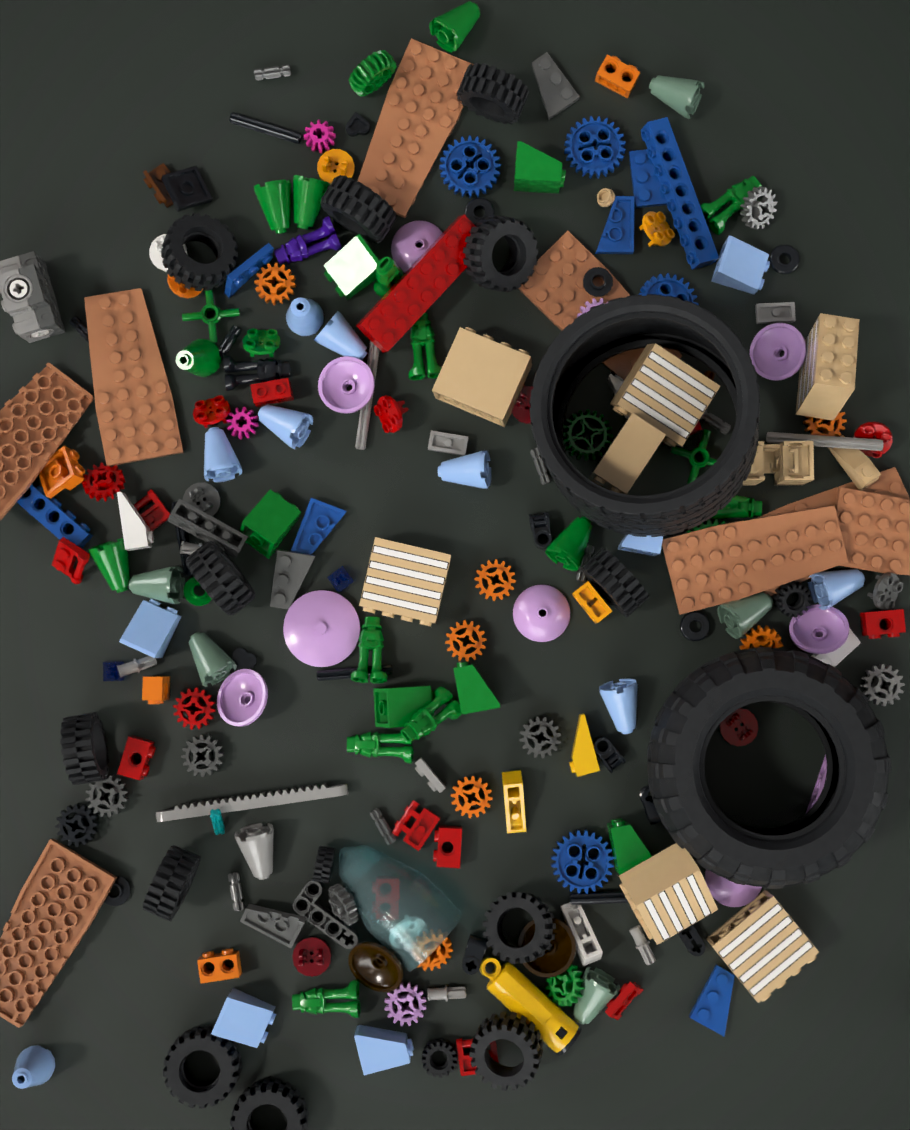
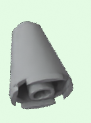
M256 823L241 828V833L239 834L236 831L235 839L253 876L259 880L269 878L270 874L273 873V825L267 823V826H262V823Z

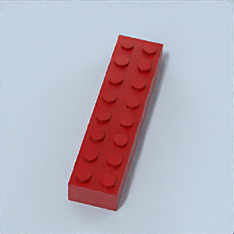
M465 214L455 219L356 325L382 353L388 352L467 268L463 261V258H465L463 247L466 248V237L471 235L470 230L476 226Z

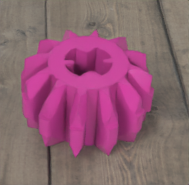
M319 119L317 124L311 122V128H305L304 140H307L306 146L311 147L313 152L318 149L319 153H322L324 148L329 151V145L334 146L333 139L336 138V134L333 133V126H328L327 121L321 124Z
M246 407L242 408V412H240L239 408H235L237 414L234 415L230 412L229 415L232 419H226V422L231 424L227 427V430L232 431L231 435L233 437L238 435L240 440L243 439L244 434L249 439V432L256 434L253 427H259V424L255 422L258 420V416H253V410L247 412ZM244 419L247 424H243V427H241L239 422H242Z

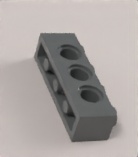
M181 499L178 500L168 518V522L205 542L214 541L225 553L234 558L237 557L248 537Z

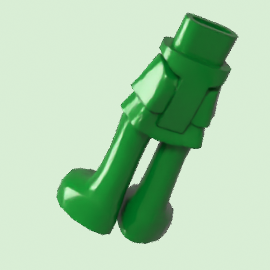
M755 176L732 185V188L727 189V192L714 202L700 204L704 218L707 221L726 203H731L729 207L709 221V227L714 234L720 235L725 230V222L734 213L743 209L740 205L745 203L743 197H748V191H753V187H762Z
M390 257L382 258L376 266L377 281L374 283V291L380 297H383L392 288V284H395L404 275L403 270Z
M424 313L413 324L411 329L410 344L413 348L414 363L408 373L409 380H422L426 377L422 355L423 347L426 349L427 377L431 379L438 378L442 369L437 364L434 347L436 342L434 339L435 334L431 327V321L428 320V313Z
M365 617V623L362 625V631L358 639L360 641L358 644L359 665L358 669L351 673V680L354 682L368 683L369 651H373L370 682L374 684L387 682V673L383 672L381 667L384 638L379 617Z
M443 687L435 689L433 692L434 700L423 709H418L417 713H414L410 720L405 723L401 734L407 742L411 743L413 740L429 735L431 731H434L447 718L455 720L461 716L460 704L456 700L447 704L434 717L431 716L435 710L453 698L449 690Z
M367 732L361 734L360 737L359 734H356L355 737H347V752H355V755L361 754L369 758L371 756L376 758L378 756H394L402 758L405 763H413V746L381 747V743L413 744V741L411 743L407 742L401 733L381 734L378 732Z
M352 980L346 988L341 989L314 988L305 993L301 991L300 994H292V1009L316 1015L318 1013L342 1012L348 1013L354 1018H360V1000L327 1003V999H358L360 992L359 981Z

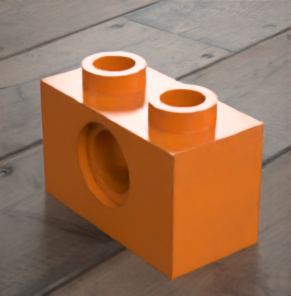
M170 676L143 677L142 700H148V704H164V700L170 699Z

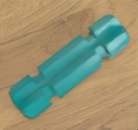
M218 808L216 810L212 809L210 811V818L214 833L216 835H223L225 833V826L221 811Z

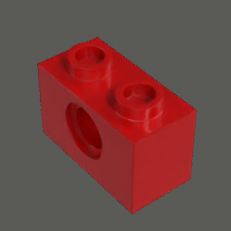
M289 378L250 385L253 403L256 407L294 400Z
M904 609L860 613L862 636H868L869 639L881 638L880 634H888V637H900V633L906 632ZM882 619L886 622V628L884 630L881 629L879 625Z
M133 735L128 736L117 774L136 780H142L144 776L147 777L150 770L148 762L150 758H153L156 747H153L154 741ZM136 753H139L141 755V763H136L134 761V755Z
M439 825V830H435L434 842H438V850H434L433 861L437 862V867L460 868L462 827ZM450 842L453 845V849L445 851L442 848V844Z

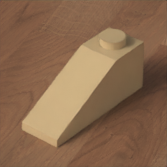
M828 447L859 491L875 483L881 476L872 461L860 450Z

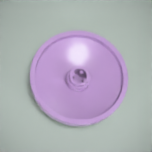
M326 590L312 591L298 598L290 606L283 626L284 638L291 653L303 663L315 667L333 666L345 660L356 648L361 629L359 616L353 605L343 596Z

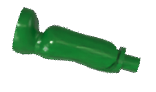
M735 495L722 510L717 511L718 513L712 519L753 518V516H761L762 501H755L754 498Z

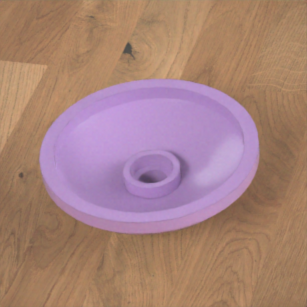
M413 221L405 224L396 232L392 240L391 252L393 260L406 273L443 232L434 224L426 221ZM422 243L423 246L421 248H417L416 244Z
M774 323L764 327L756 334L750 346V357L756 372L760 376L774 381L787 379L797 373L802 367L807 353L806 342L801 332L786 323ZM784 351V356L780 357V352Z
M349 356L340 357L328 363L322 370L318 381L319 395L324 404L331 410L344 414L359 411L366 406L372 398L375 388V380L371 369L362 360ZM352 385V389L347 391V387Z
M535 585L524 590L516 599L513 608L514 623L519 632L532 641H551L559 637L567 628L570 621V606L566 597L556 588L548 585ZM541 609L546 611V615L544 617H541L539 615V611Z
M816 604L807 606L808 611L803 610L802 616L797 613L798 617H792L789 626L790 637L794 644L803 651L813 654H826L840 648L848 638L849 623L845 615L838 609L831 607L821 610L819 608L821 605Z
M240 669L230 674L224 680L218 692L217 708L221 718L226 723L242 727L253 723L259 718L265 709L268 699V689L264 678L253 670Z
M707 869L705 871V882L712 897L725 906H745L751 903L762 889V887L736 884Z

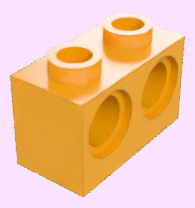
M589 581L572 593L573 597L595 624L612 612Z

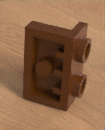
M163 163L149 173L146 170L143 171L146 176L143 180L149 189L154 188L156 191L154 196L159 204L164 203L167 208L173 205L161 179L162 175L170 173L166 165Z

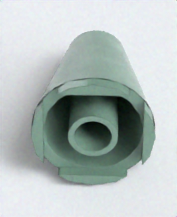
M657 75L656 78L653 77L649 85L652 95L688 119L691 118L689 114L693 115L701 100L700 88L704 89V82L700 80Z
M170 566L133 575L132 579L129 580V589L136 595L170 604H179L178 600L184 597L185 578L181 577L180 574L183 570L180 566Z
M761 592L739 600L723 603L718 606L717 614L721 624L725 622L728 628L725 629L727 633L733 638L738 639L743 637L772 609L773 600L770 595Z
M196 632L191 635L188 643L203 686L208 687V683H211L212 686L216 685L231 674L229 671L232 668L234 671L236 670V663L206 633Z
M591 967L585 969L582 977L585 981L581 983L585 990L580 991L583 996L577 997L578 1003H575L573 1009L575 1021L582 1025L589 1024L620 991L619 983L616 986L613 983L615 979L598 968H595L594 971L590 970Z

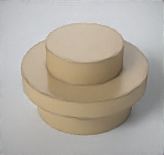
M603 188L597 194V202L601 207H608L615 200V193L611 189Z

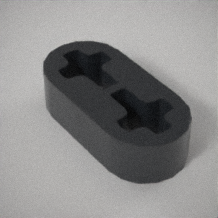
M691 925L688 930L691 934L690 937L685 933L681 934V932L678 935L693 956H701L705 952L706 946L695 927ZM693 939L697 944L701 943V945H699V951H696L695 949L691 950L693 948V944L691 943Z

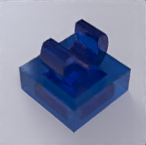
M343 566L327 577L338 593L354 582Z
M124 661L103 662V681H124V676L120 677L117 668L118 665L124 664Z

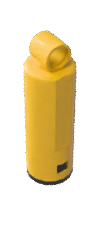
M485 957L482 959L479 970L482 975L490 979L487 984V990L511 1012L517 1013V1018L521 1019L523 1015L527 1017V1024L532 1021L535 1024L534 1032L539 1030L541 1034L540 1039L558 1056L565 1053L580 1035L581 1027L512 963L506 962L501 966L495 958ZM488 962H493L494 970L491 973H487L485 970Z

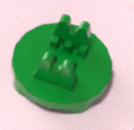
M251 328L242 340L243 348L250 353V357H255V354H269V357H274V352L281 345L280 337L275 329L257 330Z

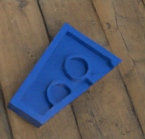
M648 149L629 151L635 208L667 205L665 194L662 193L659 178L654 172V164L648 156Z
M615 196L595 254L634 253L635 196Z
M269 243L227 275L224 294L228 298L234 295L263 265H267L272 260L274 248Z
M311 498L291 551L313 554L347 511Z
M716 964L689 1017L725 1037L735 975Z

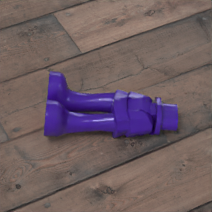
M327 216L323 219L322 227L313 232L298 235L296 238L293 237L285 243V246L282 244L281 248L274 250L279 264L285 262L289 264L294 261H303L304 258H309L311 255L325 250L333 249L339 251L342 249L331 219ZM330 236L328 239L322 242H319L309 247L307 246V244L310 242Z

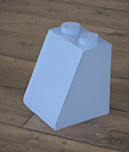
M729 235L722 245L711 282L755 295L763 287L765 279H762L764 272H767L770 261H767L769 254Z
M628 534L624 536L618 545V550L657 556L661 552L663 536L651 537V535H647V537H637Z
M150 598L149 601L143 600L119 642L153 658H163L182 616L178 615V610L167 606V609L161 607V603Z
M233 988L227 996L211 1034L258 1048L260 1042L264 1044L269 1033L265 1031L268 1024L272 1025L277 1015L273 1013L275 1006Z
M364 1025L356 1027L354 1038L364 1075L410 1063L414 1046L412 1039H408L407 1033Z

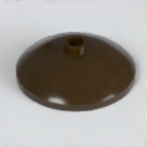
M552 918V922L556 923V929H553L555 939L550 942L553 945V949L545 950L546 954L538 957L535 961L523 963L530 972L540 977H555L564 973L571 966L576 955V941L573 932L563 921L557 918ZM534 920L529 922L522 930L518 941V948L526 946L533 939L535 934Z
M374 942L359 943L351 950L348 957L349 967L356 979L364 986L378 992H390L400 985L403 979V969L400 961L391 950Z

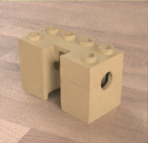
M758 441L754 463L751 466V471L746 481H743V486H755L765 480L764 474H774V485H805L813 481V441H783L780 444H764V441Z

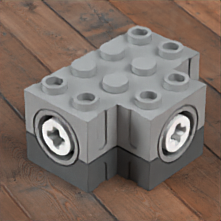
M35 251L0 261V294H2L3 298L1 305L5 312L13 316L14 323L12 326L15 334L32 343L65 333L45 261Z

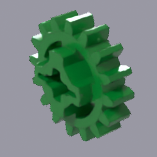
M571 964L566 970L568 973L564 972L558 976L546 979L549 986L545 988L550 990L548 997H553L552 1002L558 1003V1006H572V1003H578L577 997L583 996L580 991L585 990V987L581 986L585 979L580 978L582 971H577V965Z

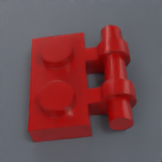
M413 800L404 809L405 813L401 819L397 820L394 824L395 828L392 833L399 836L401 831L405 832L406 836L403 841L419 851L439 822L440 817L425 807L421 813L417 812L416 809L419 803ZM411 816H413L416 821L409 828L406 824Z

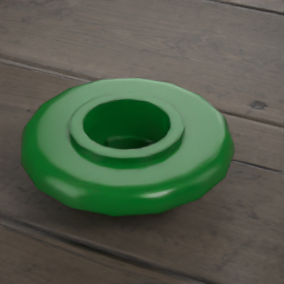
M195 577L190 578L184 586L186 600L195 606L208 604L212 598H210L205 590L202 596H197L194 593V587L201 585Z

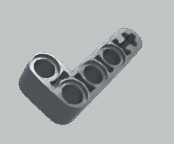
M313 878L310 879L294 900V911L300 916L307 917L306 920L344 948H354L359 940L358 931L352 926L345 925L344 921L342 922L338 916L335 917L333 912L316 901L323 891L324 885L323 882L313 881ZM312 883L317 884L319 891L312 892L309 889V885ZM298 900H305L308 907H299ZM315 911L322 912L323 919L317 920L313 913ZM332 922L337 923L339 930L332 931L329 928V924ZM344 928V934H342V936L340 937L339 935L341 934L342 929ZM353 935V940L348 942L346 940L347 936Z

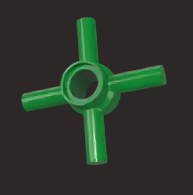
M213 289L205 290L206 305L202 308L201 312L183 313L182 319L183 321L203 320L204 323L208 324L210 341L218 343L216 324L220 322L222 317L240 316V309L220 310L214 305ZM209 311L216 312L215 317L212 319L207 318V313Z
M704 429L699 447L694 448L692 451L677 446H672L670 453L689 458L692 469L687 484L697 479L700 468L707 464L712 466L717 461V459L711 458L706 450L711 434L709 430ZM696 453L702 454L703 462L695 460Z

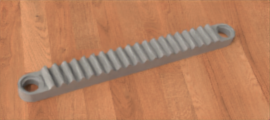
M323 783L321 787L316 784L314 788L308 785L306 790L301 786L298 791L293 787L291 791L286 788L283 790V793L279 789L275 794L273 791H269L268 794L262 792L260 796L258 793H254L252 797L250 794H247L245 797L239 795L237 799L235 796H232L229 800L227 797H224L222 800L217 798L214 802L210 799L206 803L203 800L199 803H185L183 806L178 804L174 809L157 811L156 819L157 822L211 815L210 811L217 808L220 809L221 813L343 796L349 794L347 784L327 786L326 783Z

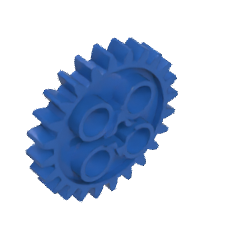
M590 116L589 122L583 118L582 125L576 122V128L571 127V134L566 136L568 140L565 141L564 146L568 148H565L564 153L569 154L566 157V161L572 160L570 167L576 166V173L582 170L583 177L586 173H589L590 179L593 174H596V177L599 179L600 173H603L606 177L608 170L613 173L614 166L618 168L620 165L619 161H622L624 158L621 154H625L626 149L622 147L625 146L626 141H620L623 139L624 134H618L620 128L614 129V122L607 124L608 118L601 122L600 116H598L597 121H594L593 117ZM604 134L607 136V139L602 140L598 136ZM580 137H587L589 141L582 142ZM606 152L610 155V157L603 158L601 156V153ZM589 155L591 160L586 161L582 156Z
M462 136L460 143L454 140V146L448 144L449 151H443L445 157L440 158V162L443 163L439 165V169L442 170L440 176L446 177L443 180L444 184L450 183L448 190L455 188V195L460 191L462 198L466 193H468L469 198L472 197V193H475L478 198L480 191L486 194V187L492 190L491 183H497L495 177L500 176V172L497 171L501 168V164H498L500 157H494L497 154V150L490 151L492 144L485 146V139L480 143L478 136L474 141H472L471 136L468 137V141H465ZM467 151H472L475 155L472 157H468L465 155V153ZM459 164L461 169L454 170L452 166ZM481 164H486L488 168L486 170H481L478 166ZM468 177H472L475 179V181L473 183H467L465 179Z
M669 273L664 278L662 274H659L657 279L653 276L640 289L642 293L638 294H642V296H647V294L680 298L682 301L687 300L699 305V303L693 302L697 298V295L691 294L694 288L688 289L687 287L690 283L683 284L684 278L678 281L676 274L672 278H670ZM660 289H664L667 294H663Z
M577 829L576 835H573L570 831V838L567 839L563 835L564 842L557 841L559 849L553 848V851L557 853L551 856V859L556 861L551 864V867L557 868L553 871V874L560 875L557 881L561 882L564 880L562 886L565 888L570 885L569 890L571 892L574 888H577L578 894H580L581 889H584L586 894H588V888H592L595 892V885L602 888L601 881L608 882L605 875H612L611 871L608 870V868L614 867L609 862L614 857L608 855L612 849H605L608 844L607 841L601 843L602 836L600 835L595 838V832H592L589 836L586 829L583 834ZM585 844L584 859L587 863H583L582 878L579 879L581 866L577 861L582 859V846ZM570 847H579V852L576 855H570ZM592 848L598 850V855L594 858L588 856V852ZM574 865L577 868L576 872L571 875L566 873L567 867ZM589 868L596 870L595 875L592 877L586 876V870Z

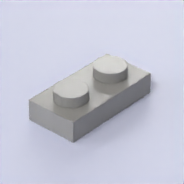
M795 302L759 303L755 305L756 324L790 323L796 321Z
M431 430L428 450L465 456L468 436Z
M419 758L415 762L417 765L415 770L421 777L424 775L429 780L427 784L434 792L438 790L441 793L446 789V786L423 758Z

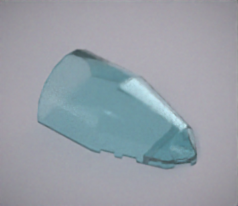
M367 845L345 846L341 848L339 853V876L347 892L354 896L355 904L358 907L357 912L366 929L383 946L391 950L409 972L412 971L446 939L461 919L462 912L422 872L400 861H396Z

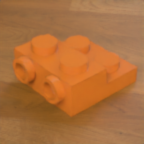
M66 446L61 447L53 454L39 473L46 497L51 499L64 488L72 490L84 481L83 474L85 470L78 463L80 455L76 450Z

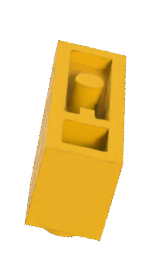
M583 713L579 714L571 754L572 761L569 762L571 772L576 773L577 777L600 771L586 717Z
M521 770L502 772L507 834L527 832Z

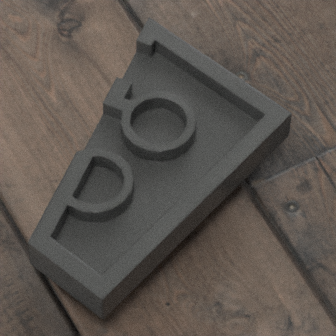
M548 52L532 62L531 66L549 121L578 101L580 97Z
M281 549L277 550L270 607L290 608L316 555Z
M248 904L240 922L292 948L307 917Z

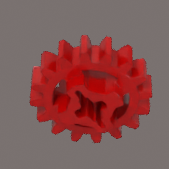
M102 462L100 467L94 464L93 470L87 469L88 475H83L84 481H82L85 493L89 494L91 499L95 497L99 501L103 498L106 502L107 497L115 499L114 494L120 492V489L125 488L123 472L118 469L117 465L107 467Z
M198 687L194 689V692L191 688H188L187 694L182 691L180 693L182 698L177 697L175 699L179 703L173 705V708L177 709V712L173 714L179 715L180 718H178L177 722L183 721V727L190 725V729L193 730L195 725H197V728L200 729L202 728V723L204 725L209 724L207 719L212 720L214 718L211 712H216V709L212 708V705L216 704V702H210L209 699H211L212 695L206 696L207 690H202L200 693ZM192 696L190 702L184 704V701ZM201 698L206 702L207 706L203 705ZM195 705L196 707H199V709L202 710L195 711L194 713V710L187 707ZM183 711H185L189 716L188 719L183 714ZM202 713H206V715L201 720L197 721L199 715H201Z

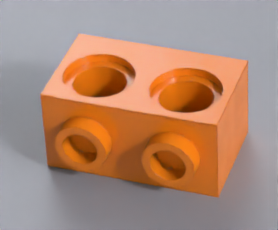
M607 54L596 74L595 82L628 98L638 81L640 71L633 65L621 62L618 57ZM611 68L614 72L608 73L606 69ZM629 77L631 81L626 82L622 78Z
M233 948L222 950V953L214 954V951L204 952L197 960L200 984L239 978L242 975L239 950L233 951ZM225 960H232L234 963V967H227L225 965ZM206 962H211L214 965V970H208L205 965Z

